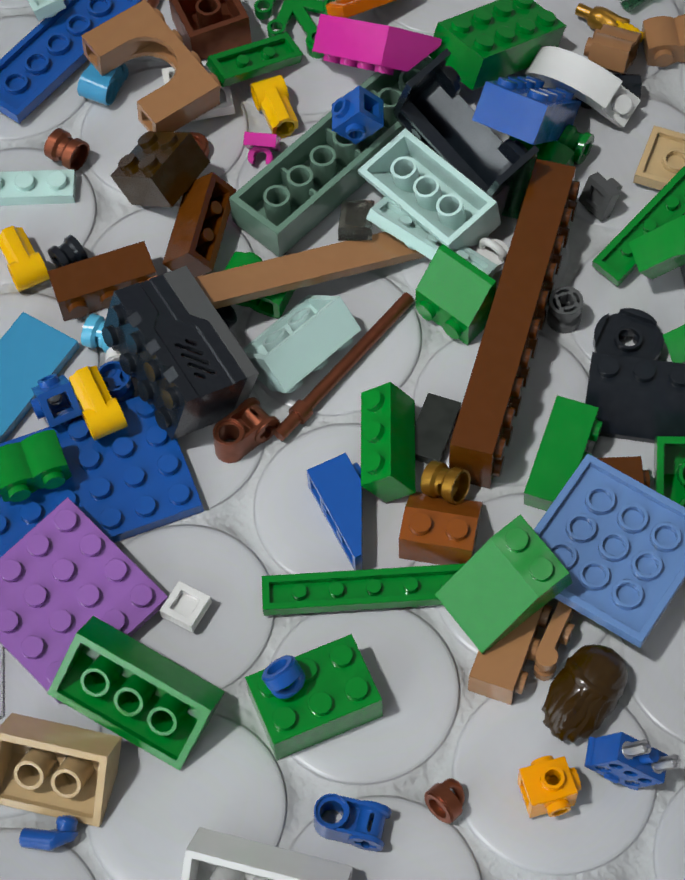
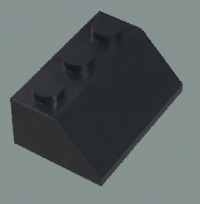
M592 352L585 404L599 407L598 420L603 422L599 436L654 443V438L657 436L685 437V364Z

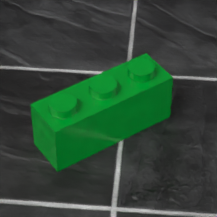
M391 382L361 392V486L385 503L416 493L415 400Z
M557 395L524 490L525 505L544 511L549 509L587 455L590 441H598L603 422L598 420L599 407Z

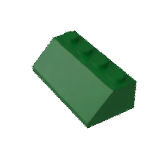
M92 616L76 633L47 694L179 771L204 732L225 693L222 689L95 616Z

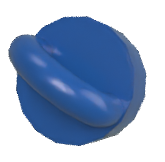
M291 655L282 656L266 667L261 677L272 694L279 699H287L294 696L301 690L305 682L304 671L295 657Z

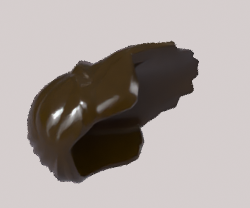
M597 644L584 645L573 656L567 658L564 668L553 679L546 701L541 708L545 713L543 723L550 729L552 736L557 737L561 741L567 739L574 743L578 738L587 739L600 728L604 719L613 712L619 699L625 692L629 675L624 659L612 648Z

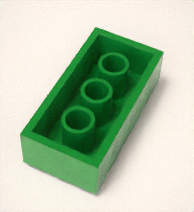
M497 0L438 22L433 37L442 39L441 46L428 56L435 59L447 48L451 55L445 65L453 67L459 74L461 82L473 91L483 87L486 81H496L499 77L504 78L528 68L542 46L558 47L566 25L557 19L554 13L545 10L533 0Z

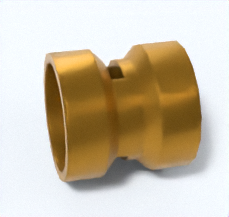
M433 460L425 467L421 476L420 486L423 494L434 498L442 496L444 501L457 505L468 494L471 479L467 470L458 467L449 469L447 464Z

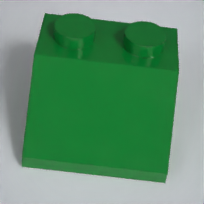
M442 244L437 249L416 288V309L424 319L434 321L444 329L448 336L453 339H459L468 346L485 329L495 297L497 281Z

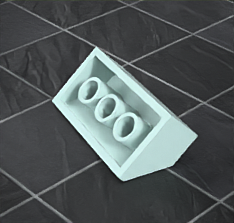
M406 128L357 170L361 177L384 196H387L409 217L449 249L476 246L481 238H486L501 224L497 202Z

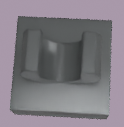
M597 172L588 177L578 201L602 221L610 217L621 193L619 190L623 186L614 178L606 180Z

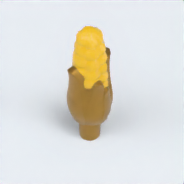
M582 3L578 4L575 14L586 19L588 26L594 31L596 29L601 30L604 24H609L641 33L640 43L643 41V32L630 24V19L621 17L605 7L595 6L591 8Z

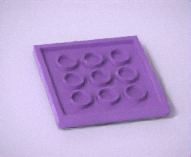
M67 497L0 557V644L48 692L76 633L92 616L131 637L161 609L168 596Z

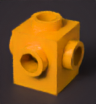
M543 756L532 761L531 766L519 769L517 783L530 818L547 813L549 817L560 816L569 812L571 806L575 805L578 795L577 791L581 790V782L575 767H568L565 756L556 759L553 756Z

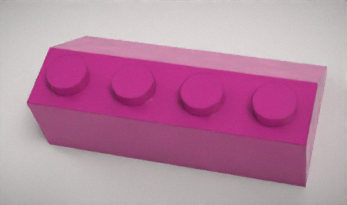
M320 14L312 51L324 54V61L393 76L395 69L405 72L412 69L441 46L442 39L388 25Z

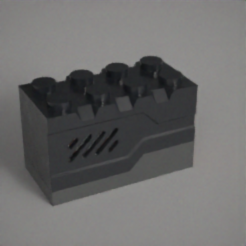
M187 266L153 276L147 281L114 291L102 329L104 342L108 347H112L114 351L120 352L119 362L125 374H130L131 378H137L139 381L137 383V391L140 398L149 405L155 406L157 409L155 410L156 422L161 429L167 432L171 440L217 423L249 398L259 372Z

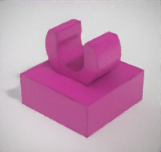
M244 132L243 145L250 149L248 152L249 163L255 164V157L259 152L266 154V165L274 160L272 151H280L281 138L277 134Z

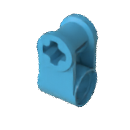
M90 63L79 78L78 95L110 106L114 102L123 83L128 78V67L124 63L101 76Z

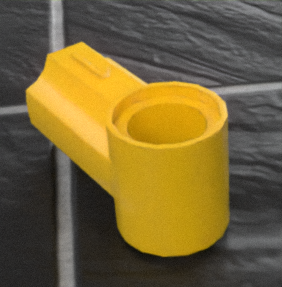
M280 74L250 84L254 104L258 111L263 112L272 134H277L280 138L292 135L293 131L299 128L297 117L289 102L288 90L282 75Z
M12 225L3 229L0 234V249L8 263L7 267L17 290L21 292L49 280L45 263L40 253H35L23 228Z
M86 366L77 370L69 377V382L83 409V418L94 441L128 426L119 403L115 397H111L97 366Z

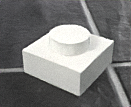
M178 581L159 611L161 617L193 633L212 601L210 596Z

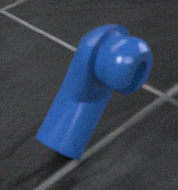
M62 815L56 819L57 829L23 828L19 837L20 846L31 849L53 850L74 841L79 833V830L76 829L78 820L72 815Z

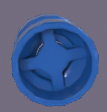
M111 361L100 366L98 370L112 398L115 397L117 402L120 403L135 397L132 378L130 374L124 373L120 362Z

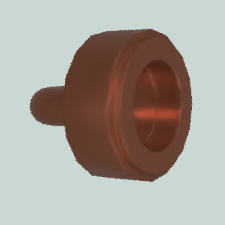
M448 778L441 784H434L425 792L424 799L427 807L440 821L450 824L462 814L465 795L459 781Z

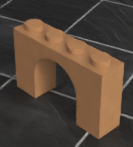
M146 0L137 3L81 35L84 55L101 76L127 61L141 56L160 58L174 68L176 72L168 83L137 101L138 120L148 132H174L220 104L221 84L217 76L212 72L208 73L202 66L198 54L195 51H189L184 45L179 32L175 29L171 30L160 10L157 8L153 9Z

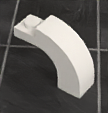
M542 46L525 73L545 81L543 86L545 88L555 89L560 87L573 92L574 97L594 108L617 127H625L641 99L621 85L623 82L621 79L608 70L579 54L555 46Z

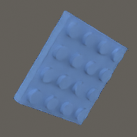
M587 453L534 528V531L569 571L572 579V584L554 598L641 648L685 581V507Z

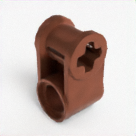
M251 397L246 399L237 409L214 425L213 438L216 456L225 463L240 461L254 448L266 442L274 435L273 431L280 424L279 419L276 416H269L260 407V401L257 398ZM227 439L235 440L233 442H224Z

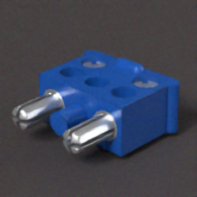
M623 732L596 738L589 737L584 766L603 775L605 779L613 783H619L630 789L639 790L641 787L664 783L666 770L679 768L681 759L676 754L667 755L653 748L651 742L647 741V739L639 741Z

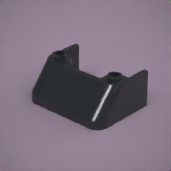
M446 48L406 83L394 108V115L404 129L406 128L491 198H494L528 166L539 152V149L534 145L528 151L518 140L506 139L502 142L488 126L472 120L475 111L459 95L461 90L459 82L461 78L453 67L445 65L451 55V52Z

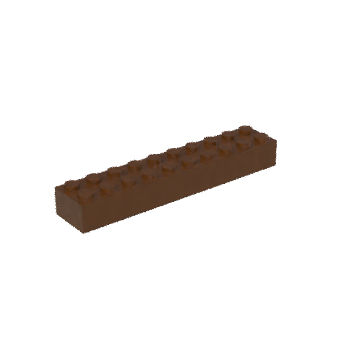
M536 159L450 442L449 469L458 467L467 470L470 474V484L490 489L493 477H500L505 460V456H503L505 446L509 447L514 427L512 426L514 416H518L522 396L520 395L522 387L526 388L530 373L529 363L536 354L539 340L537 338L538 332L544 326L547 312L545 310L546 304L549 302L550 294L554 290V276L559 273L562 261V248H566L570 228L568 227L570 221H574L577 209L576 199L580 182L574 181L576 167Z

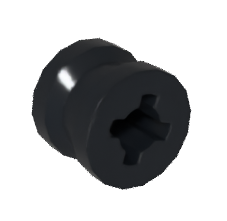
M72 235L64 238V242L60 246H52L48 249V254L56 268L88 259L83 246Z

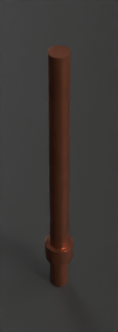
M405 292L303 400L299 399L288 410L289 415L273 431L279 440L284 441L299 424H305L314 414L313 409L414 303V298L409 293Z

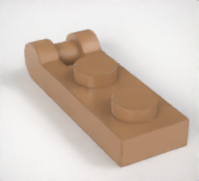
M560 601L555 608L535 654L533 672L536 678L542 681H548L554 677L558 661L557 650L560 644L567 646L575 627L570 621L574 612L579 613Z

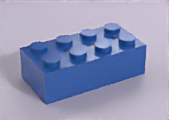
M527 75L526 78L522 76H517V78L508 76V79L499 77L496 81L485 82L472 120L532 145L559 140L566 126L569 124L573 125L581 101L573 99L574 93L566 89L543 87L545 81Z

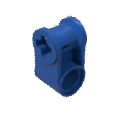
M326 794L319 798L314 806V827L316 832L325 839L351 844L368 851H382L384 848V841L381 840L386 819L391 817L392 810L388 806L374 801H361L337 794ZM335 810L342 815V819L337 823L330 824L325 822L321 815L325 811ZM373 821L371 830L368 831L369 822Z

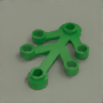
M257 0L254 4L256 17L261 20L271 18L273 16V5L276 0ZM284 0L277 18L271 20L267 25L268 37L285 33L293 14L307 36L306 51L308 55L317 59L323 58L324 54L312 51L317 27L307 11L328 15L326 5L335 0H325L324 2L319 0Z

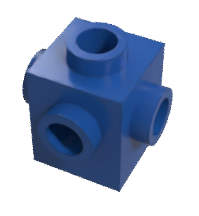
M360 85L343 97L338 98L332 104V131L354 144H358L384 126L383 99Z
M57 374L45 376L37 381L38 386L31 388L35 396L34 399L30 400L34 413L38 420L44 417L50 428L56 425L65 426L70 424L73 418L82 415L79 401L65 375L59 377ZM60 394V399L57 402H49V398Z

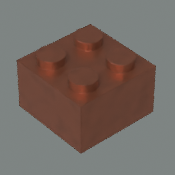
M169 0L172 21L181 35L185 46L190 52L195 51L201 60L208 58L210 55L252 43L249 16L240 0Z

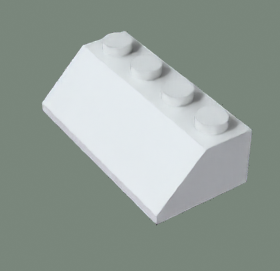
M199 827L185 849L181 880H351L353 866Z

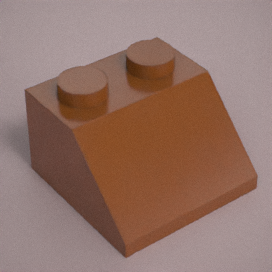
M421 492L411 494L405 505L399 534V558L438 565L466 563L474 555L483 502L464 499L460 504L456 505L444 501L442 496L434 498Z

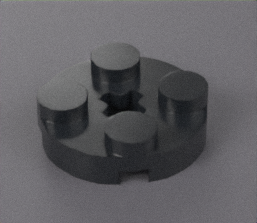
M634 308L620 309L619 313L612 314L611 316L608 313L599 320L594 331L593 347L595 352L658 360L664 343L663 333L656 326L657 321L648 313ZM627 336H631L635 345L626 346L619 339L625 340Z

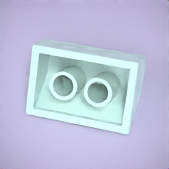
M307 295L245 346L243 350L259 372L257 379L271 391L291 393L303 384L304 381L302 379L310 372L323 368L329 361L327 358L335 351L348 347L353 342L352 337L361 328L340 296Z

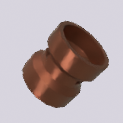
M62 128L55 129L47 138L44 146L46 157L53 161L60 160L64 167L75 169V171L84 165L90 150L87 142L80 138L73 139L72 135Z

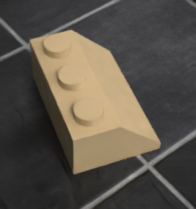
M11 713L0 725V805L57 818L62 815H72L77 818L79 823L100 827L118 773L122 737Z

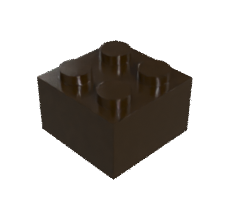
M149 131L138 139L137 146L130 154L125 155L118 162V167L110 176L131 205L172 208L209 165L210 161L190 132Z

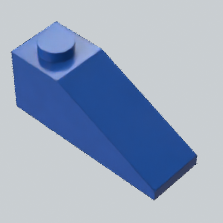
M343 453L308 469V487L353 569L363 570L361 467L357 462L352 464L347 454Z

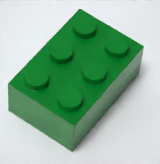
M352 634L295 656V659L304 671L305 682L301 690L290 698L279 699L272 694L261 678L265 669L245 677L248 694L276 760L383 717L382 698Z

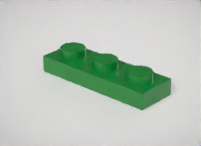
M285 32L210 55L206 65L217 76L221 87H226L298 64L302 60L303 53L290 35Z

